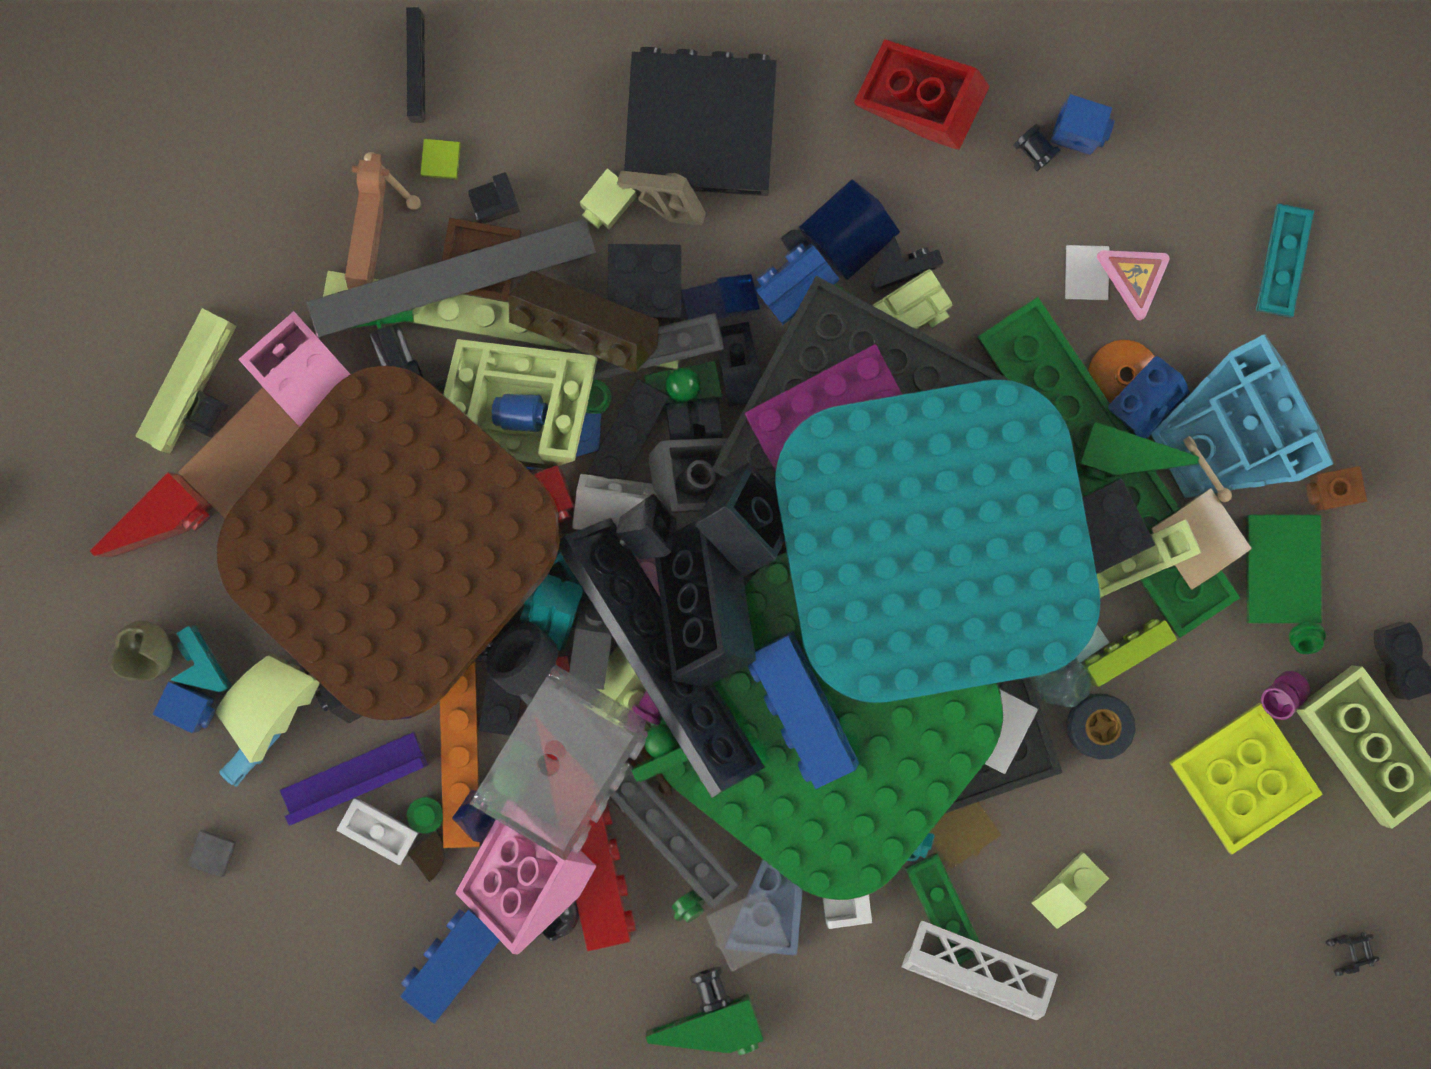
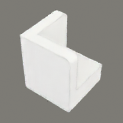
M869 894L849 900L823 898L825 920L829 929L872 923Z

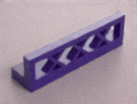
M415 732L281 789L280 793L289 811V814L285 816L288 825L291 826L428 766L429 764Z

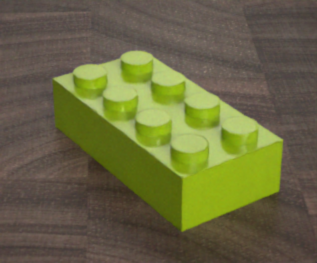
M1152 618L1142 624L1143 629L1140 631L1132 630L1123 636L1124 640L1120 643L1112 642L1103 648L1105 652L1100 655L1094 653L1084 660L1085 664L1081 665V668L1091 684L1100 687L1175 642L1177 638L1166 620H1154Z

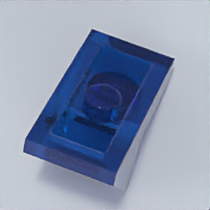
M752 274L717 278V282L681 290L688 320L716 313L717 320L760 310Z

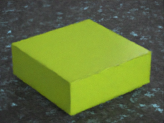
M424 139L420 175L422 177L458 180L461 143Z

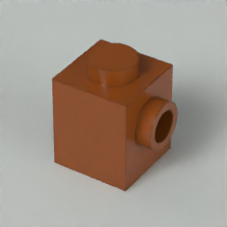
M1360 466L1309 476L1310 483L1306 485L1307 497L1311 505L1315 504L1316 511L1367 502Z

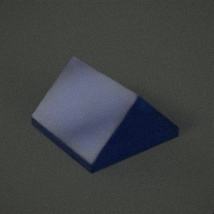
M853 179L799 226V229L846 281L891 241L893 235L896 237L900 233V230L880 201Z

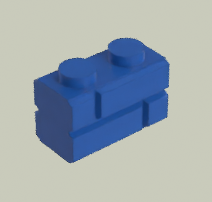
M802 243L797 245L785 255L788 261L777 270L774 266H771L756 279L759 285L754 288L782 325L794 317L815 276L833 285L840 280L811 243L806 247Z

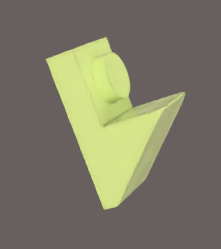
M1081 851L1031 903L1058 929L1087 908L1084 903L1109 878Z

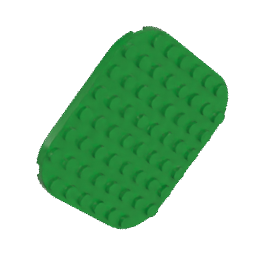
M787 552L778 555L772 562L761 567L745 586L754 649L787 633L794 632L859 761L857 769L815 789L812 781L806 782L798 767V762L801 761L795 748L790 749L785 743L781 733V729L784 726L778 714L773 716L769 711L764 699L767 692L761 681L757 683L753 679L747 665L713 684L765 768L714 797H711L689 760L662 772V775L682 796L799 888L826 899L849 900L860 898L877 891L897 874L989 759L998 743L1003 726L1004 714L1001 692L998 684L994 683L892 702L869 703L851 699L836 691L816 673L805 652ZM661 716V719H662L661 724H666V722L663 720V718H662V716Z

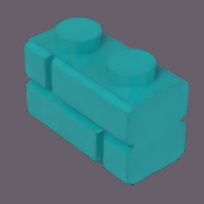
M547 575L524 602L525 606L519 623L528 622L536 624L557 644V650L561 651L565 648L583 592L582 586L569 581L562 583L560 578Z

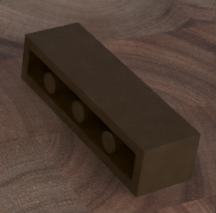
M531 270L509 294V323L636 373L658 348L659 320Z

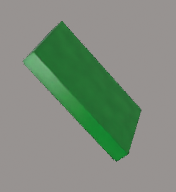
M1246 515V541L1252 548L1246 552L1247 623H1322L1321 515Z

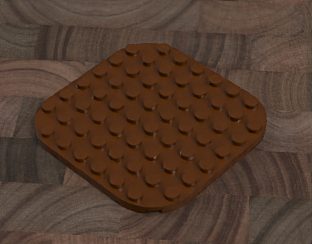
M374 366L359 370L340 381L234 504L223 522L218 537L217 565L222 583L233 601L344 706L359 715L383 721L409 719L431 709L448 693L548 575L557 557L560 538H558L559 514L554 499L545 485L433 384L418 374L404 368Z

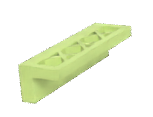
M203 308L201 309L135 437L151 444L152 447L159 451L171 453L185 427V424L182 423L184 418L190 417L199 400L197 394L199 391L203 392L237 327L236 325Z

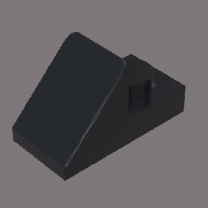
M893 235L871 284L873 292L919 276L928 269L935 270L940 268L944 262L939 249L929 252L928 247L916 250L908 254L909 260L904 262L897 240Z

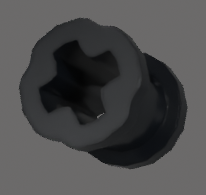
M1038 124L1031 127L1013 144L1016 149L1021 148L1035 164L1033 168L1036 172L1042 169L1061 151L1058 146L1053 147L1039 132L1041 127Z
M199 391L197 394L199 400L189 418H184L182 423L212 438L214 434L212 428L221 411H226L228 405Z
M721 967L706 969L690 977L691 982L696 983L702 1001L700 1006L702 1013L714 1011L732 1003L731 997L726 996L720 978L722 974Z

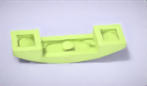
M1187 519L1151 534L1155 546L1097 574L1100 598L1202 553Z

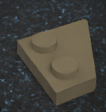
M629 171L620 172L617 185L622 189L632 188L639 190L641 193L638 200L647 207L657 211L667 221L703 225L706 212L688 180L676 173L656 175Z

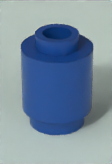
M504 394L503 397H496L493 401L492 421L495 426H501L503 430L539 432L542 425L545 424L548 404L543 403L540 395Z

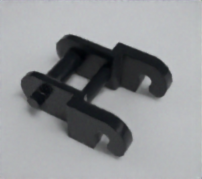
M1361 932V936L1351 938L1348 935H1342L1326 941L1327 946H1334L1335 943H1346L1350 948L1353 961L1350 962L1349 966L1334 970L1335 976H1342L1343 973L1352 974L1359 972V966L1369 964L1371 967L1374 966V962L1380 960L1379 956H1373L1369 940L1374 938L1373 934L1366 935V932ZM1362 943L1366 958L1358 959L1354 944Z

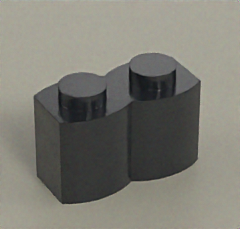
M1397 622L1376 629L1374 631V645L1377 654L1386 664L1385 678L1392 694L1397 699L1411 700L1430 694L1431 668L1422 658L1423 644L1415 626L1410 622Z

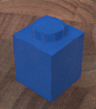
M168 681L152 715L190 733L199 732L201 727L204 729L208 727L214 716L215 709L211 708L215 699L183 683Z

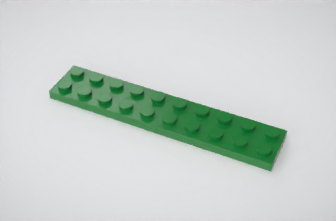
M1036 297L977 337V340L1002 376L1010 379V381L1033 388L1056 407L1069 430L1076 463L1089 424L1098 422L1129 433L1123 422L1109 411V401L1039 297ZM1076 465L1080 489L1084 495L1121 478L1150 535L1153 534L1150 528L1180 509L1156 471L1112 477L1106 475L1103 481L1084 475L1085 468ZM1175 565L1139 580L1177 638L1183 637L1240 599L1222 570L1192 590Z

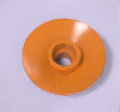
M1117 340L1106 344L1095 353L1090 362L1088 372L1109 403H1111L1155 356L1148 348L1138 342ZM1122 368L1131 370L1132 378L1130 381L1121 379L1120 371Z

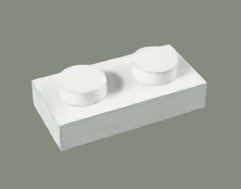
M356 797L353 799L337 828L338 832L398 865L403 863L419 832H416L406 824Z

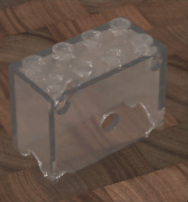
M555 665L549 671L552 675L548 674L470 804L561 859L566 860L571 851L578 854L592 827L588 824L589 821L592 820L597 823L610 798V794L607 793L609 788L616 792L627 773L626 770L629 767V763L626 761L628 757L634 760L637 758L646 743L645 739L648 736V732L644 731L647 720ZM546 754H552L556 756L558 760L550 759Z

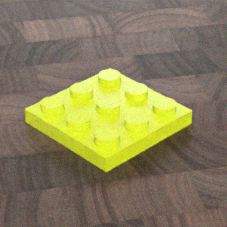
M1262 703L1256 704L1169 762L1230 854H1234L1323 795L1272 717L1264 710Z

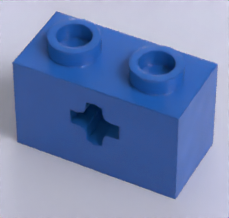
M1070 94L1060 108L1050 142L1091 155L1097 147L1102 148L1105 141H1108L1115 122V120L1109 118L1112 107Z

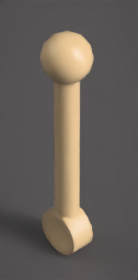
M374 152L366 153L364 160L371 161V155ZM390 173L389 176H384L406 199L409 209L417 210L420 208L421 200L419 197L411 195Z
M1190 436L1183 439L1187 449L1193 455L1199 456L1198 463L1217 489L1218 499L1222 502L1231 500V491L1223 487L1198 450L1194 440Z

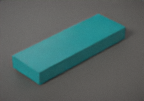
M1284 204L1276 205L1256 311L1289 318L1294 317L1314 210Z

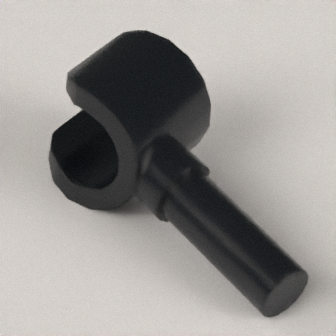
M791 230L781 237L788 251H791L801 243L804 247L809 245L804 234L799 230Z

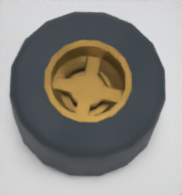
M1103 693L1089 694L1079 699L1070 709L1066 721L1067 734L1073 746L1082 754L1098 760L1113 759L1124 753L1132 744L1136 732L1135 718L1129 706L1119 698Z

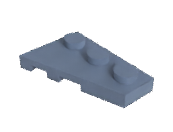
M762 860L724 949L797 956L803 889L792 883L765 860Z

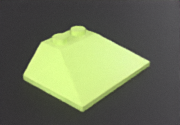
M457 339L444 395L522 465L548 469L556 465L560 466L575 461L598 358L586 354ZM504 394L540 395L543 403L548 404L545 424L542 425L539 432L503 430L501 426H495L492 421L494 399L496 397H503Z

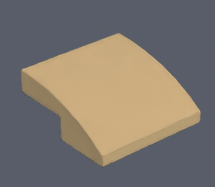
M1212 488L1150 528L1155 533L1187 519L1202 553L1175 566L1191 590L1252 549Z

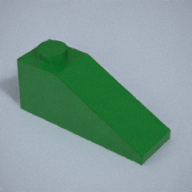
M1093 422L1089 424L1076 465L1085 468L1084 475L1104 481L1106 475L1112 477L1195 465L1198 463L1199 456L1098 422Z
M749 994L732 999V1003L720 1009L705 1013L699 1011L646 1031L645 1036L648 1044L721 1053L737 1051L738 1055L755 1051L759 1048L758 1043L764 1041Z

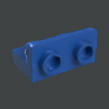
M1155 356L1109 404L1108 409L1125 424L1130 434L1147 439L1190 394V390L1182 374L1160 357Z

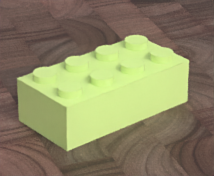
M1351 665L1312 694L1303 705L1299 706L1296 711L1380 825L1393 829L1431 800L1430 756L1363 666Z

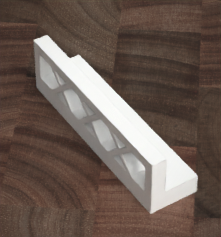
M925 921L920 922L911 950L906 953L901 966L1034 1020L1045 1016L1058 976L1054 972ZM925 933L939 937L945 951L935 956L920 951ZM948 941L958 946L951 948ZM962 948L972 950L979 965L970 969L960 967L953 952ZM982 955L987 956V957L992 958V959H990V960H988V961L985 962V960H984V958H983ZM948 956L950 962L940 958ZM997 961L1007 964L1013 978L1003 983L994 980L988 965ZM982 969L984 976L975 971ZM1017 969L1025 971V973L1019 975ZM1030 975L1045 979L1046 983L1041 998L1029 994L1021 979ZM1015 982L1016 985H1017V987H1018V989H1016V988H1014V987H1011V986H1008V985H1010V984H1012V983Z

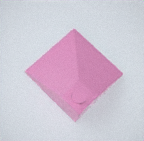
M506 801L455 893L512 954L518 955L579 898L596 865L574 844L513 803Z

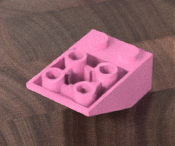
M294 311L238 359L299 427L326 395L340 381L351 375Z

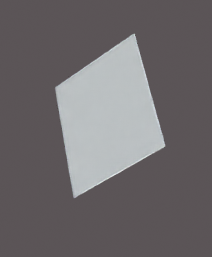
M1066 245L1065 299L1108 300L1109 276L1097 259V254L1102 250L1109 251V246Z

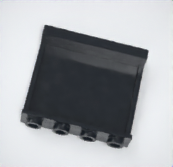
M641 47L640 52L632 51L624 171L656 175L676 173L688 180L694 192L768 196L777 60H769V55L758 53L749 54L747 59L733 58V53L725 51L712 52V56H699L697 51L691 49H678L676 54L661 53L662 50L656 47Z

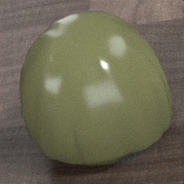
M139 620L127 624L119 631L115 640L117 644L111 661V669L117 676L129 680L147 681L158 678L167 672L172 662L173 648L165 630L150 621Z

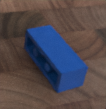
M470 908L466 913L461 909L457 911L446 925L451 930L449 935L443 942L436 938L424 953V956L429 959L421 970L414 966L401 983L406 989L400 997L434 1024L500 941Z

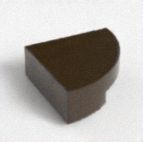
M438 830L407 853L429 882L439 873L444 860L443 840Z

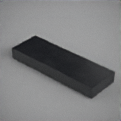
M406 7L407 117L411 123H424V120H426L425 16L419 7Z

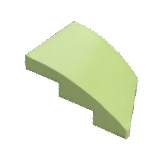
M275 654L268 655L249 669L230 688L215 713L250 763L262 761L273 736L287 732L297 707L311 703L320 683L312 675L301 672L299 666L293 663L288 664L285 659Z

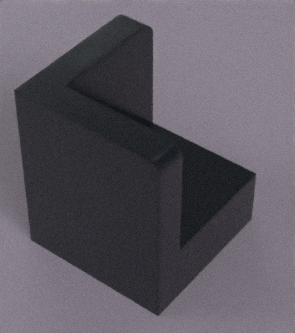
M506 172L492 176L494 182L468 191L478 223L485 224L520 212Z

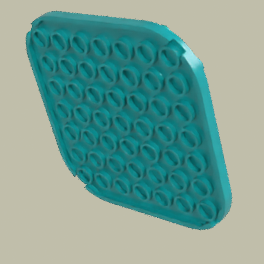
M986 380L835 406L807 418L792 432L785 442L776 467L775 487L805 652L812 667L820 678L844 696L869 703L892 702L1047 674L1067 665L1087 646L1094 634L1100 614L1099 584L1070 433L1059 411L1041 393L1014 381Z

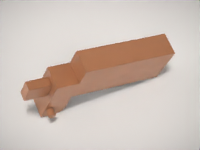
M372 153L371 161L359 159L358 166H352V172L357 173L359 195L345 273L348 289L371 283L374 280L384 218L383 200L386 188L384 176H389L390 173L389 169L382 168L381 154Z

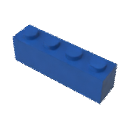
M794 632L787 633L755 649L756 661L748 665L749 671L757 683L762 682L767 692V695L764 696L766 705L773 716L778 714L784 726L781 729L783 739L790 749L795 748L801 759L798 762V767L805 781H812L815 789L855 771L859 761Z

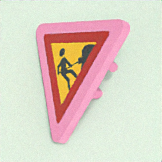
M1100 251L1097 254V259L1137 320L1144 319L1170 260L1168 254Z

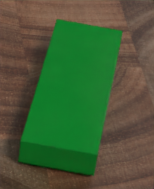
M938 853L905 867L930 923L980 943ZM937 937L938 940H939V942H940V944H941V946H942V948H943V950L945 951V949H944V947H943V945H942V943H941L939 937ZM948 941L951 948L958 946ZM967 948L953 952L959 965L975 957L973 951Z

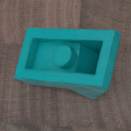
M196 625L187 626L176 634L181 640L177 643L181 654L188 662L192 660L195 665L173 677L171 681L217 692L229 690L232 684Z

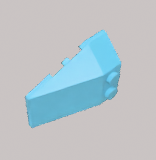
M1265 334L1231 351L1151 433L1155 442L1192 454L1183 442V439L1190 436L1223 487L1230 491L1300 481L1334 464L1320 426L1288 366ZM1199 463L1191 466L1169 468L1185 498L1199 496L1212 488L1214 493H1218Z

